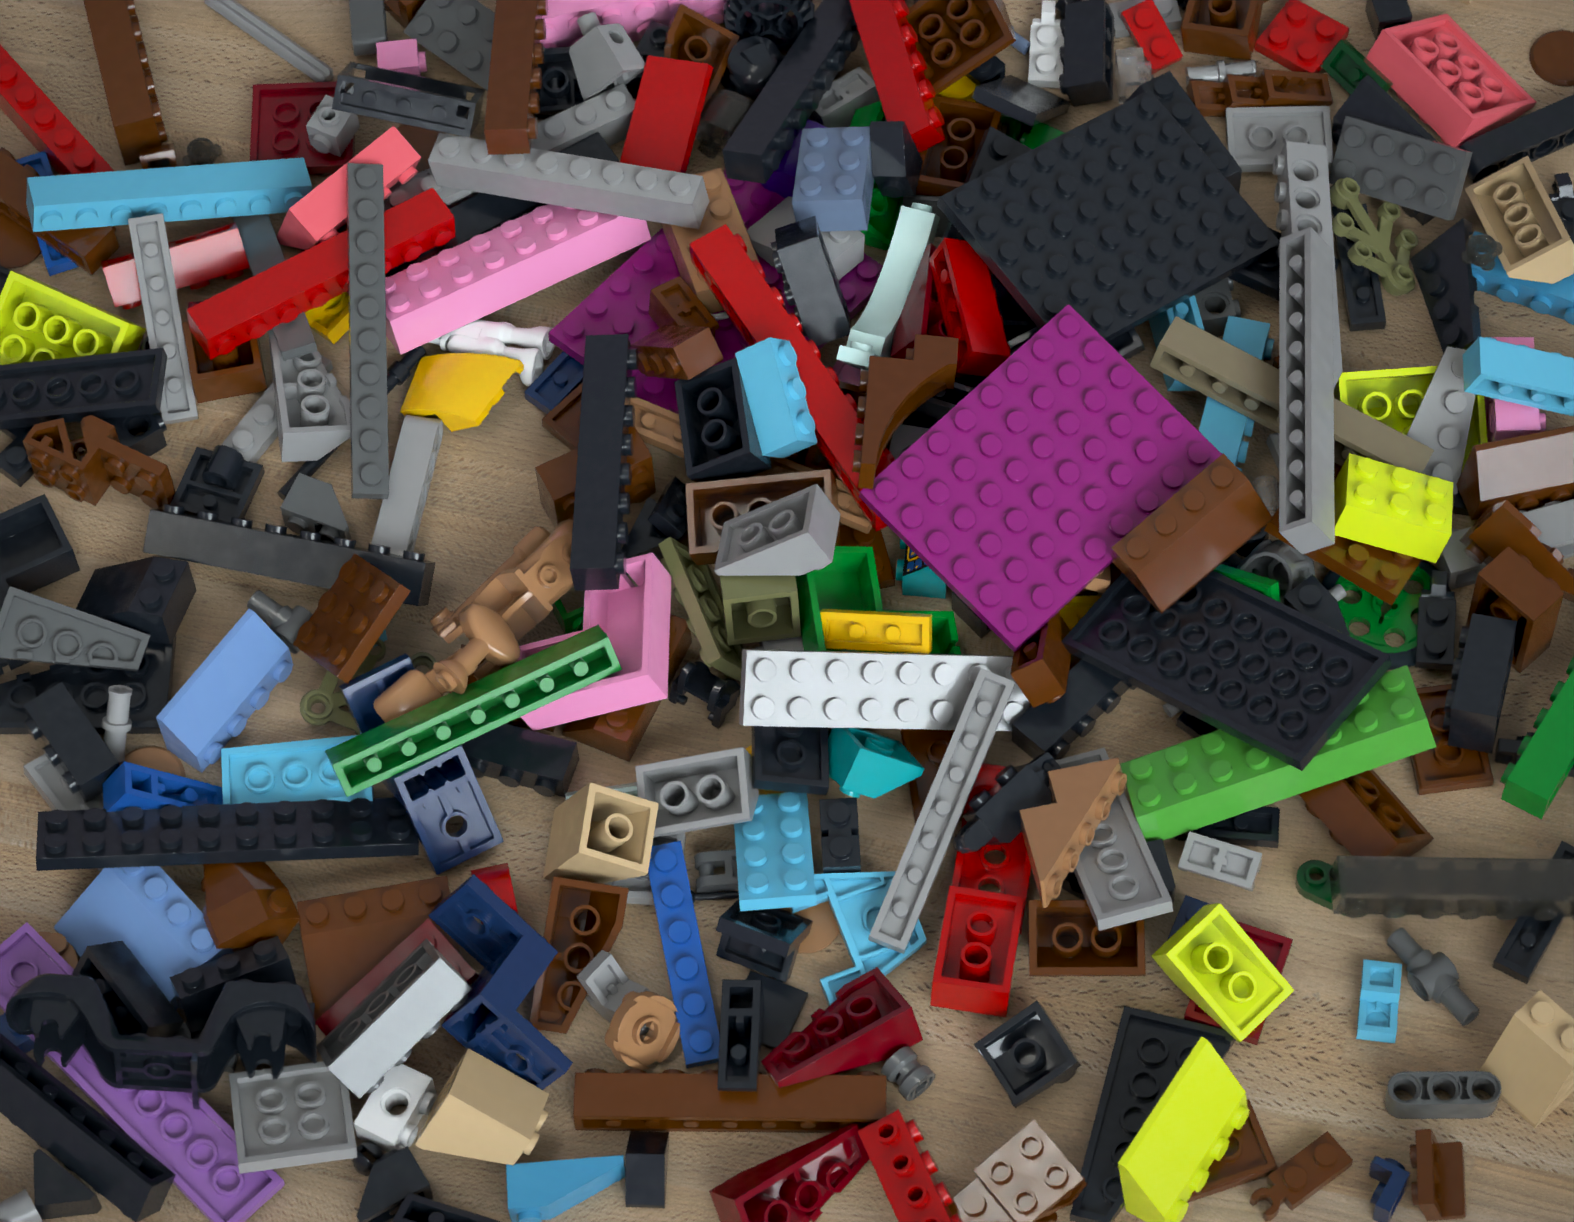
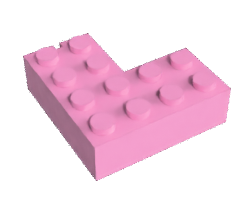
M653 552L626 559V572L638 586L635 587L626 574H620L619 589L585 590L583 630L519 646L520 658L516 662L599 625L609 637L622 670L521 716L533 731L668 698L671 575Z

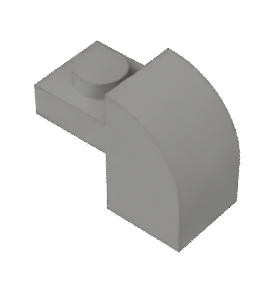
M601 950L577 975V979L589 994L586 997L587 1001L610 1023L614 1013L622 1004L623 997L631 991L638 993L649 991L647 987L629 980L613 956L604 950ZM646 1024L641 1028L640 1035H645L649 1030Z

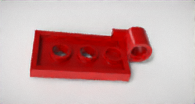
M982 764L963 810V815L971 808L968 804L969 801L984 789L989 791L996 785L997 782L994 778L1007 766ZM964 818L962 820L961 828L967 823V821ZM1022 832L1010 843L984 845L976 852L969 851V853L964 854L957 851L951 885L979 890L983 885L993 884L999 888L1002 894L1025 897L1020 934H1022L1032 871ZM998 850L1006 858L999 864H991L986 861L984 856L989 851Z

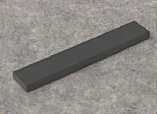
M268 214L232 217L233 222L238 227L253 276L285 261ZM305 312L300 313L292 322L281 323L273 327L272 330L283 361L318 351Z

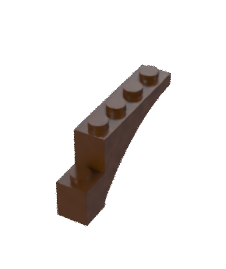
M915 334L914 347L906 348L905 359L879 356L869 357L868 370H861L859 392H866V396H859L857 418L864 419L863 423H856L854 445L861 446V450H854L852 472L859 473L858 488L873 489L876 469L882 452L902 422L920 405L945 389H954L959 338Z

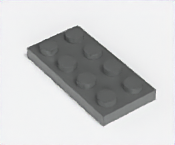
M425 0L403 32L410 38L417 39V43L488 91L495 12L477 0Z
M1345 116L1329 176V184L1333 185L1338 179L1352 178L1358 183L1361 194L1438 218L1454 221L1473 152L1357 117Z

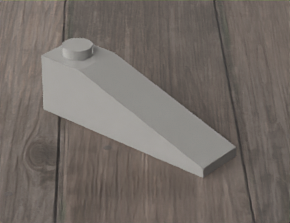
M271 329L268 335L281 461H317L351 438L350 401L346 395H342L337 387L336 378L332 373H328L323 365L319 351L283 361L275 335Z

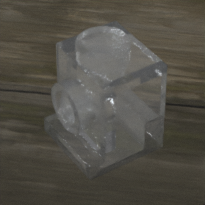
M1128 47L1115 50L1114 72L1118 103H1124L1141 84L1154 79V76L1152 75L1151 62L1144 60L1143 48Z

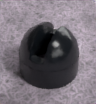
M363 1142L356 1147L357 1158H352V1161L359 1174L369 1176L372 1166L378 1162L383 1152L378 1145L372 1142ZM367 1151L376 1161L372 1164L362 1154L363 1152Z

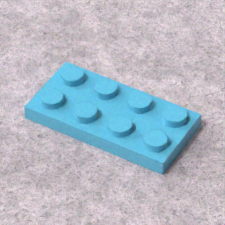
M358 735L222 748L223 804L297 802L320 799L350 802L355 798H366L369 801H373V786L347 797L325 753L326 750Z
M785 792L759 795L752 821L734 824L740 911L815 906L816 891L807 794Z

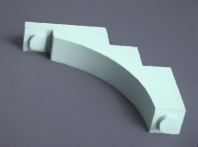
M912 202L911 208L901 206L892 241L876 286L859 320L850 329L847 345H840L837 360L855 368L868 370L870 356L892 358L891 351L894 331L926 246L934 243L940 217L932 213L933 207Z

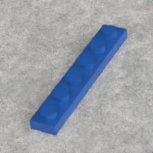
M681 841L652 846L648 875L673 1003L678 1011H675L677 1022L680 1023V1038L686 1069L718 1063L720 1035Z

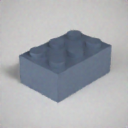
M870 126L802 129L792 197L795 221L816 216L821 232L868 230L874 185Z

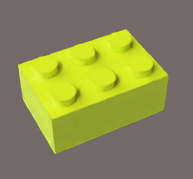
M1351 453L1348 454L1334 482L1335 535L1436 563L1452 535L1453 482Z

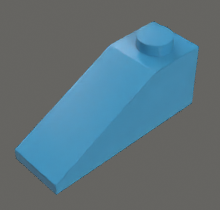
M624 1155L514 1164V1166L506 1164L508 1211L511 1222L551 1220L625 1177Z

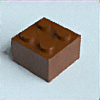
M188 321L182 322L191 381L198 403L266 391L267 383L259 338L251 339L235 347L230 353L221 354L210 360L191 333Z

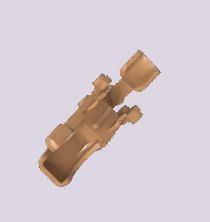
M573 520L562 521L551 534L545 528L535 526L513 547L514 554L455 611H449L447 607H444L429 620L433 625L432 630L448 644L453 642L462 633H465L469 642L463 649L460 648L446 659L435 662L433 668L425 674L415 669L406 672L374 700L373 705L377 714L385 723L442 697V694L447 691L463 694L467 688L468 676L473 672L474 677L479 680L501 670V666L507 667L514 664L520 658L518 641L538 623L543 621L552 612V604L574 586L570 572Z

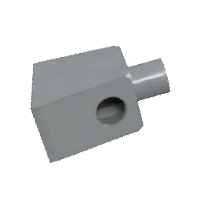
M594 12L585 14L577 20L583 37L570 46L569 54L584 101L623 83L626 85L644 71L645 62L622 25L619 23L601 25Z

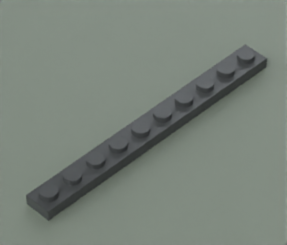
M348 163L346 175L351 498L388 499L389 456L383 165Z

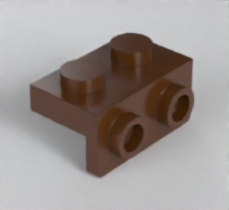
M1431 1129L1415 1130L1416 1144L1410 1145L1412 1168H1417V1181L1411 1183V1195L1414 1206L1419 1205L1427 1221L1465 1218L1466 1195L1464 1147L1459 1141L1438 1143Z

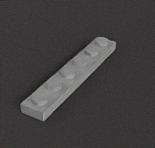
M161 213L130 218L128 223L150 349L163 348L167 355L160 408L162 420L165 425L197 420L199 417L191 381L164 216Z

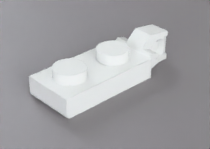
M1042 1L1041 19L1033 18V25H1031L1028 83L1039 88H1060L1059 76L1063 74L1060 47L1064 46V37L1061 32V19H1055L1056 1Z

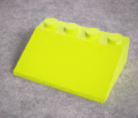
M10 271L0 295V365L137 351L146 331V328L35 278L14 271Z
M1437 366L1344 372L1334 388V398L1407 435ZM1475 395L1462 470L1473 446L1488 443L1485 398L1481 395Z
M1203 1037L1199 1039L1118 1162L1126 1211L1145 1222H1181L1189 1206L1187 1201L1193 1191L1200 1192L1209 1176V1171L1207 1170L1214 1159L1217 1161L1221 1160L1229 1146V1136L1234 1128L1241 1129L1249 1115L1246 1091L1211 1043Z

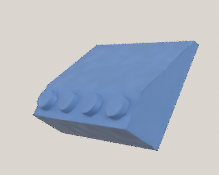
M160 866L103 868L54 926L55 931L62 934L73 946L79 958H81L87 946L123 941L175 1010L179 1007L170 981L171 976L182 973L186 969L195 968L216 960L223 955L234 953L232 948L216 949L203 919V913Z

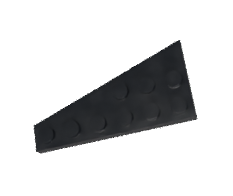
M1124 1006L1081 1170V1175L1087 1185L1073 1202L1070 1221L1114 1222L1125 1206L1118 1162L1201 1037L1207 1039L1221 1059H1224L1236 1041L1225 1029Z

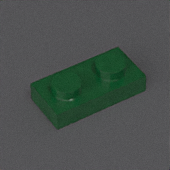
M1340 40L1321 65L1350 95L1367 75L1386 92L1393 84L1347 40Z

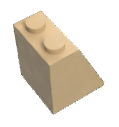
M591 782L554 809L543 878L553 881V876L603 884L645 876L649 870L659 803Z
M1539 990L1514 1014L1479 1070L1490 1072L1498 1078L1502 1087L1500 1098L1534 1128L1574 1091V1019L1542 990Z
M468 1048L438 1093L437 1100L428 1113L415 1146L424 1150L514 1166L522 1153L526 1155L531 1153L540 1135L536 1132L540 1130L549 1112L544 1109L549 1093Z

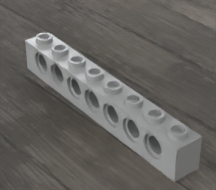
M1286 141L1281 153L1275 155L1272 169L1273 174L1277 175L1278 178L1274 192V200L1279 203L1276 229L1281 230L1282 238L1311 227L1333 250V374L1335 388L1343 368L1327 146ZM1279 244V246H1278V257H1279V258H1280V244Z

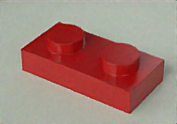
M1145 0L1121 12L1120 17L1151 74L1182 60L1183 54L1153 0Z

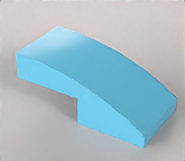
M1363 959L1356 1039L1395 1044L1402 964Z

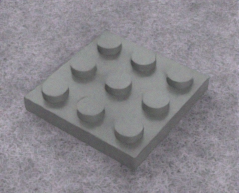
M324 1061L284 1066V1070L277 1080L272 1078V1068L255 1070L253 1078H248L246 1072L229 1074L240 1174L357 1158L349 1088L326 1067Z

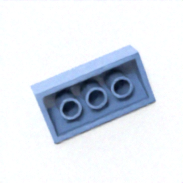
M248 609L156 716L167 750L201 773L209 764L212 765L219 760L221 749L225 747L232 737H237L241 734L246 726L247 719L255 710L261 709L266 704L270 692L278 683L284 682L292 671L293 661L289 647L253 610Z

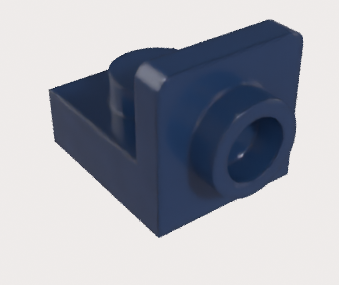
M1374 1156L1370 1165L1369 1176L1380 1182L1370 1203L1375 1205L1373 1220L1389 1222L1408 1187L1410 1172L1406 1171L1405 1167L1394 1159H1382Z

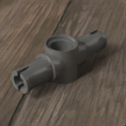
M256 591L247 603L248 609L253 610L260 618L269 623L271 630L289 647L290 652L297 654L300 649L294 646L293 643L297 638L300 627L309 621L313 614L299 605H296L293 609L289 606L283 607L262 591Z
M1403 927L1389 936L1387 945L1407 965L1408 982L1422 1000L1430 1001L1433 999L1437 1004L1442 1003L1462 1026L1468 1025L1478 1016L1479 1008L1459 988L1460 983L1458 981L1459 974L1457 969L1445 954L1437 952L1433 955L1430 950H1423Z

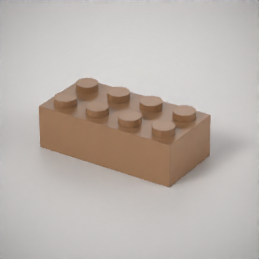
M722 167L693 174L703 176L709 197V203L699 229L661 223L680 276L710 313L723 311L724 309L692 264L689 243L726 224L733 235L738 233L742 237L748 250L746 253L751 261L756 259L759 262Z

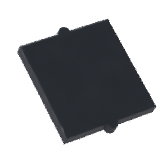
M750 970L746 980H761L764 995L761 1045L774 1050L791 1034L808 997V992L784 984L781 980H774Z

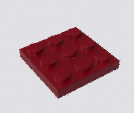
M337 81L253 84L250 161L304 157L309 175L333 174L350 161L355 154V135L341 157L329 152L321 153L311 146L306 128L307 123L325 95L334 97Z

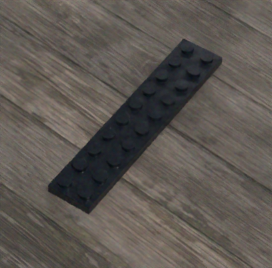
M396 797L374 798L373 801H369L366 798H355L350 802L320 799L297 802L204 804L182 806L181 808L175 805H168L161 809L142 810L139 807H128L123 811L112 812L99 808L38 812L37 871L419 855V836L415 832L405 807Z

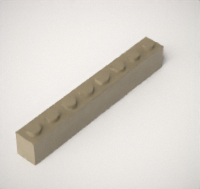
M1176 316L1160 341L1150 366L1279 433V369ZM1334 398L1335 463L1343 466L1348 454L1351 453L1418 473L1424 471L1434 452L1433 449Z

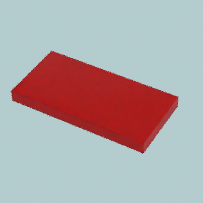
M647 56L620 163L686 173L713 71L711 65Z

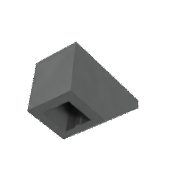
M299 473L280 507L285 526L297 534H300V530L321 533V540L334 542V537L351 539L347 521L332 484Z

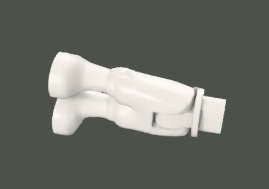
M479 319L429 342L440 345L442 351H450L451 353L489 354L520 360L524 364V370L519 375L522 383L526 386H530L543 373V359H550L555 345L549 341V332L553 329L551 327L517 328L507 322ZM514 344V345H518V346L525 347L526 349L514 348V347H507V346Z

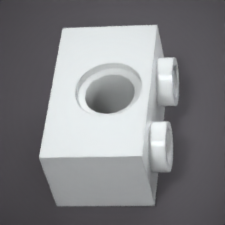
M401 1064L399 1066L394 1065L383 1075L384 1081L371 1093L353 1123L359 1139L365 1142H372L385 1152L394 1149L401 1150L407 1146L409 1148L417 1136L419 1121L423 1115H428L432 1105L437 1100L433 1079ZM396 1105L408 1107L405 1112L399 1115L389 1113Z

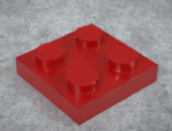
M1289 0L1256 40L1254 50L1291 71L1319 73L1322 69L1321 65L1338 42L1348 37L1349 27L1299 0Z

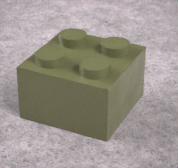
M795 575L719 576L728 646L801 637Z

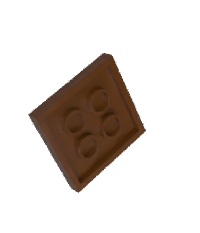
M354 553L351 559L341 567L339 576L330 590L321 596L318 607L309 621L300 627L293 645L348 684L411 591Z

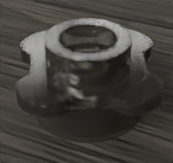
M207 138L194 139L187 146L188 155L183 157L184 166L214 164L216 158L222 155V148L218 144L213 145L212 141Z
M1474 235L1469 238L1468 249L1462 253L1461 259L1467 265L1474 264L1485 271H1489L1495 267L1494 260L1497 255L1502 253L1503 247L1489 235Z

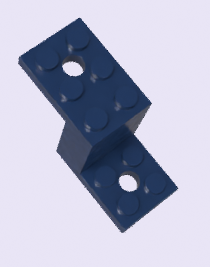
M406 653L350 680L348 684L344 683L339 686L360 734L385 723L377 714L373 703L380 694L402 675L415 669L410 657ZM462 745L456 746L382 781L405 807L436 875L504 842ZM453 816H462L463 825L461 829L454 833L446 832L447 821Z
M473 874L435 906L428 915L484 967L479 974L480 976L471 984L470 987L472 989L467 993L468 998L466 1002L456 1011H451L441 1026L467 1050L468 1048L544 1090L565 1074L573 1062L557 1046L553 1045L529 1020L519 1014L516 1009L558 951ZM474 917H476V918H478L479 920H481V921L483 922V924L478 923V922L474 919ZM517 1054L524 1057V1060L518 1057Z

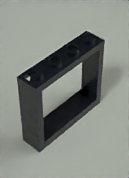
M350 62L338 74L332 109L470 138L479 123L485 89ZM355 69L365 70V78L354 76ZM468 92L475 93L471 100H466Z

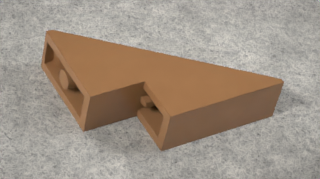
M1118 757L1048 771L1052 804L1020 810L1023 839L1043 908L1049 905L1052 898L1056 899L1059 896L1064 879L1069 872H1073L1076 869L1079 855L1085 846H1090L1096 828L1101 820L1105 821L1111 810V804L1116 796L1121 795L1125 790L1127 775L1120 772Z

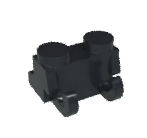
M689 661L681 668L679 676L672 682L669 701L674 704L678 702L685 705L688 697L684 695L686 692L708 703L707 710L710 711L708 720L712 721L713 726L720 728L725 721L727 713L736 705L741 687L733 679L727 678L723 680L713 675L708 666L703 662L695 661L693 663Z

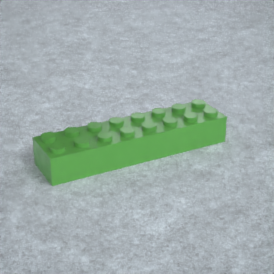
M1408 665L1384 673L1303 771L1222 730L1196 737L1121 763L1120 765L1122 772L1127 775L1126 786L1135 817L1145 841L1149 842L1158 839L1164 841L1435 748L1436 744Z

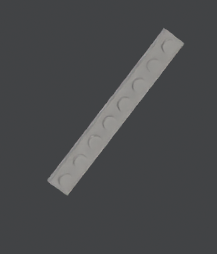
M980 668L872 927L869 941L899 953H905L1015 687V681Z

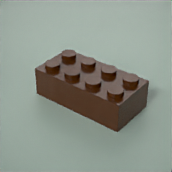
M831 469L685 484L689 555L696 565L716 564L724 522L815 484H818L839 512L837 480ZM840 522L835 546H841Z

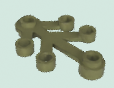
M1352 178L1338 179L1330 187V201L1337 208L1349 209L1361 228L1359 230L1354 227L1353 219L1344 212L1338 213L1332 219L1333 232L1340 237L1345 236L1355 242L1348 250L1349 259L1355 265L1364 266L1381 275V283L1384 289L1391 295L1401 296L1402 294L1410 293L1415 287L1413 272L1408 267L1410 253L1418 245L1419 240L1413 231L1404 229L1394 239L1397 247L1395 258L1389 250L1393 222L1401 215L1399 206L1385 201L1377 209L1379 219L1376 229L1358 199L1360 193L1358 183ZM1372 252H1374L1375 254H1377V256L1379 257V259L1373 257V256H1372Z
M378 639L375 645L380 646L382 651L378 655L368 653L352 679L373 670L376 663L384 658L386 646L381 639ZM426 652L416 653L410 658L415 669L420 665H425L430 670L436 662L435 658ZM327 670L319 689L310 690L302 697L300 701L301 716L311 725L322 726L332 721L355 731L356 735H360L352 714L340 709L347 705L342 692L334 693L339 678ZM315 703H322L325 706V710L320 714H316L311 710V707Z

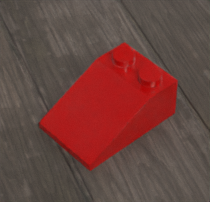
M949 886L932 980L930 1006L1007 1017L1025 897Z

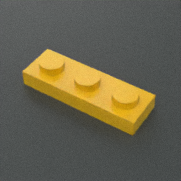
M822 609L820 611L825 646L828 649L929 654L932 651V614Z

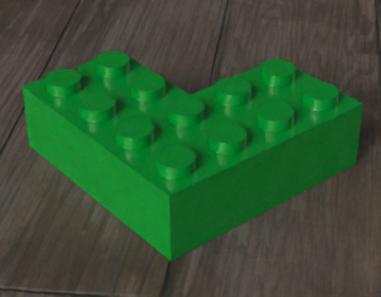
M835 546L832 563L821 570H813L803 575H795L804 651L905 653L826 648L820 611L822 609L932 614V651L929 654L961 655L960 646H955L959 639L954 611L883 610L873 547Z

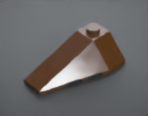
M680 4L666 33L664 58L707 63L713 67L697 129L698 132L727 67L728 56L733 46L737 44L740 36Z
M1505 500L1488 507L1459 540L1466 546L1464 551L1471 559L1479 564L1484 562L1486 565L1509 546L1517 554L1526 556L1531 561L1533 567L1544 577L1553 579L1564 593L1563 598L1574 603V569H1566L1562 565L1564 563V556L1557 548H1551L1539 541L1538 538L1542 532L1509 501Z
M266 862L202 864L204 878L201 881V890L205 892L206 904L203 907V919L216 949L247 948L278 936L283 945L301 918L287 887Z

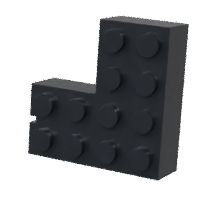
M45 494L0 513V611L10 586L31 593L80 571L73 549ZM0 659V675L4 674L2 667L9 665L10 669L13 670L31 661Z

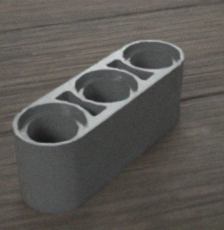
M349 0L354 56L377 54L376 43L388 41L385 0Z
M1485 1071L1399 1072L1393 1075L1388 1082L1384 1105L1390 1115L1399 1119H1481L1489 1117L1494 1113L1502 1087L1495 1075ZM1400 1090L1410 1093L1412 1099L1401 1100L1394 1093ZM1438 1090L1446 1091L1452 1098L1441 1100L1433 1092ZM1483 1090L1491 1098L1487 1100L1475 1097L1473 1091Z

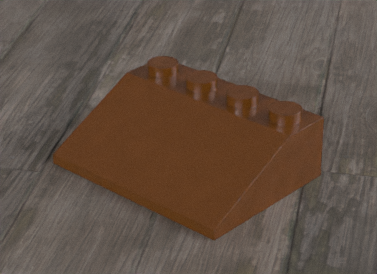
M920 0L908 8L910 12L906 16L908 23L914 28L918 37V42L915 43V46L927 65L924 74L931 82L936 95L1016 42L1003 0Z
M447 875L297 902V909L301 918L299 924L312 1002L315 1003V1020L321 1017L427 919H430L461 954L460 945L428 916L435 906L451 894Z

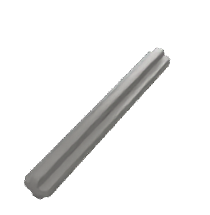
M204 0V3L314 81L329 82L333 79V69L237 1Z

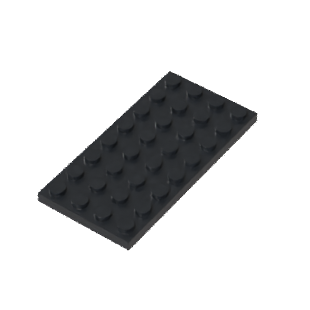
M1214 570L1162 614L1121 573L1061 641L1070 654L1301 771L1304 770L1392 665L1390 655Z

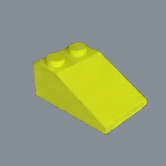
M1221 903L1204 905L1151 955L1173 983L1238 1042L1244 1040L1294 991L1291 985Z

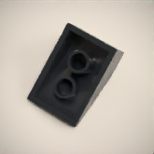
M153 556L95 569L76 609L151 635L149 639L151 642L171 645L195 595L196 586L187 561Z

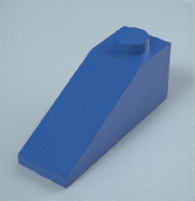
M125 761L102 783L103 809H106L107 812L123 811L128 807H139L142 810L161 809L168 805L182 808V806L223 804L222 787Z

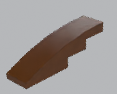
M1264 69L1259 77L1227 74L1223 82L1190 80L1186 87L1187 95L1202 116L1225 117L1226 108L1331 106L1333 103L1327 74Z

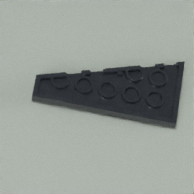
M176 635L171 645L148 641L138 672L54 664L49 666V670L32 675L30 672L16 675L17 679L1 683L0 734H30L24 724L28 716L23 705L60 682L64 684L98 734L105 733V729L102 728V719L107 714L108 689L112 685H123L132 689L129 719L132 721V727L127 734H162L156 716L171 700Z

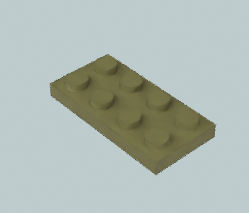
M671 537L665 539L658 544L663 555L661 564L673 578L676 586L673 589L674 595L678 602L686 609L689 616L686 619V623L690 631L700 642L702 648L699 649V654L709 668L714 667L726 677H732L741 682L742 649L744 648L742 644L728 646L722 597L708 564L696 565L689 555V548Z

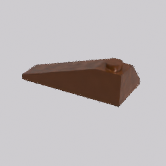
M553 876L543 937L558 953L535 984L529 1021L537 1030L567 1034L588 994L577 979V975L601 950L609 953L623 927L629 888Z

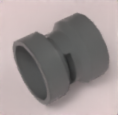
M909 1046L903 1047L894 1053L881 1069L882 1075H886V1079L889 1082L897 1083L899 1093L907 1101L914 1100L920 1096L935 1079V1073L928 1066L917 1062V1054Z

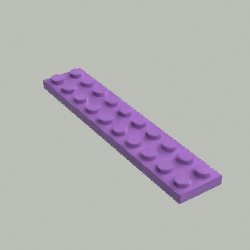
M27 922L0 944V1008L5 1013L6 1005L12 994L30 979L48 973L73 975L74 969ZM28 1035L30 1039L35 1043L34 1035ZM82 1046L67 1067H62L61 1054L59 1052L52 1051L46 1054L122 1132L176 1174L173 1184L210 1222H245L285 1186L284 1180L273 1169L239 1173L235 1131L202 1098L200 1099V1110L193 1108L192 1093L112 1087L100 1077L92 1060Z

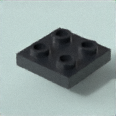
M217 445L213 451L196 447L170 504L185 507L184 514L197 516V510L218 513V520L231 522L232 517L244 518L265 473L263 465L244 460L240 452L229 446Z

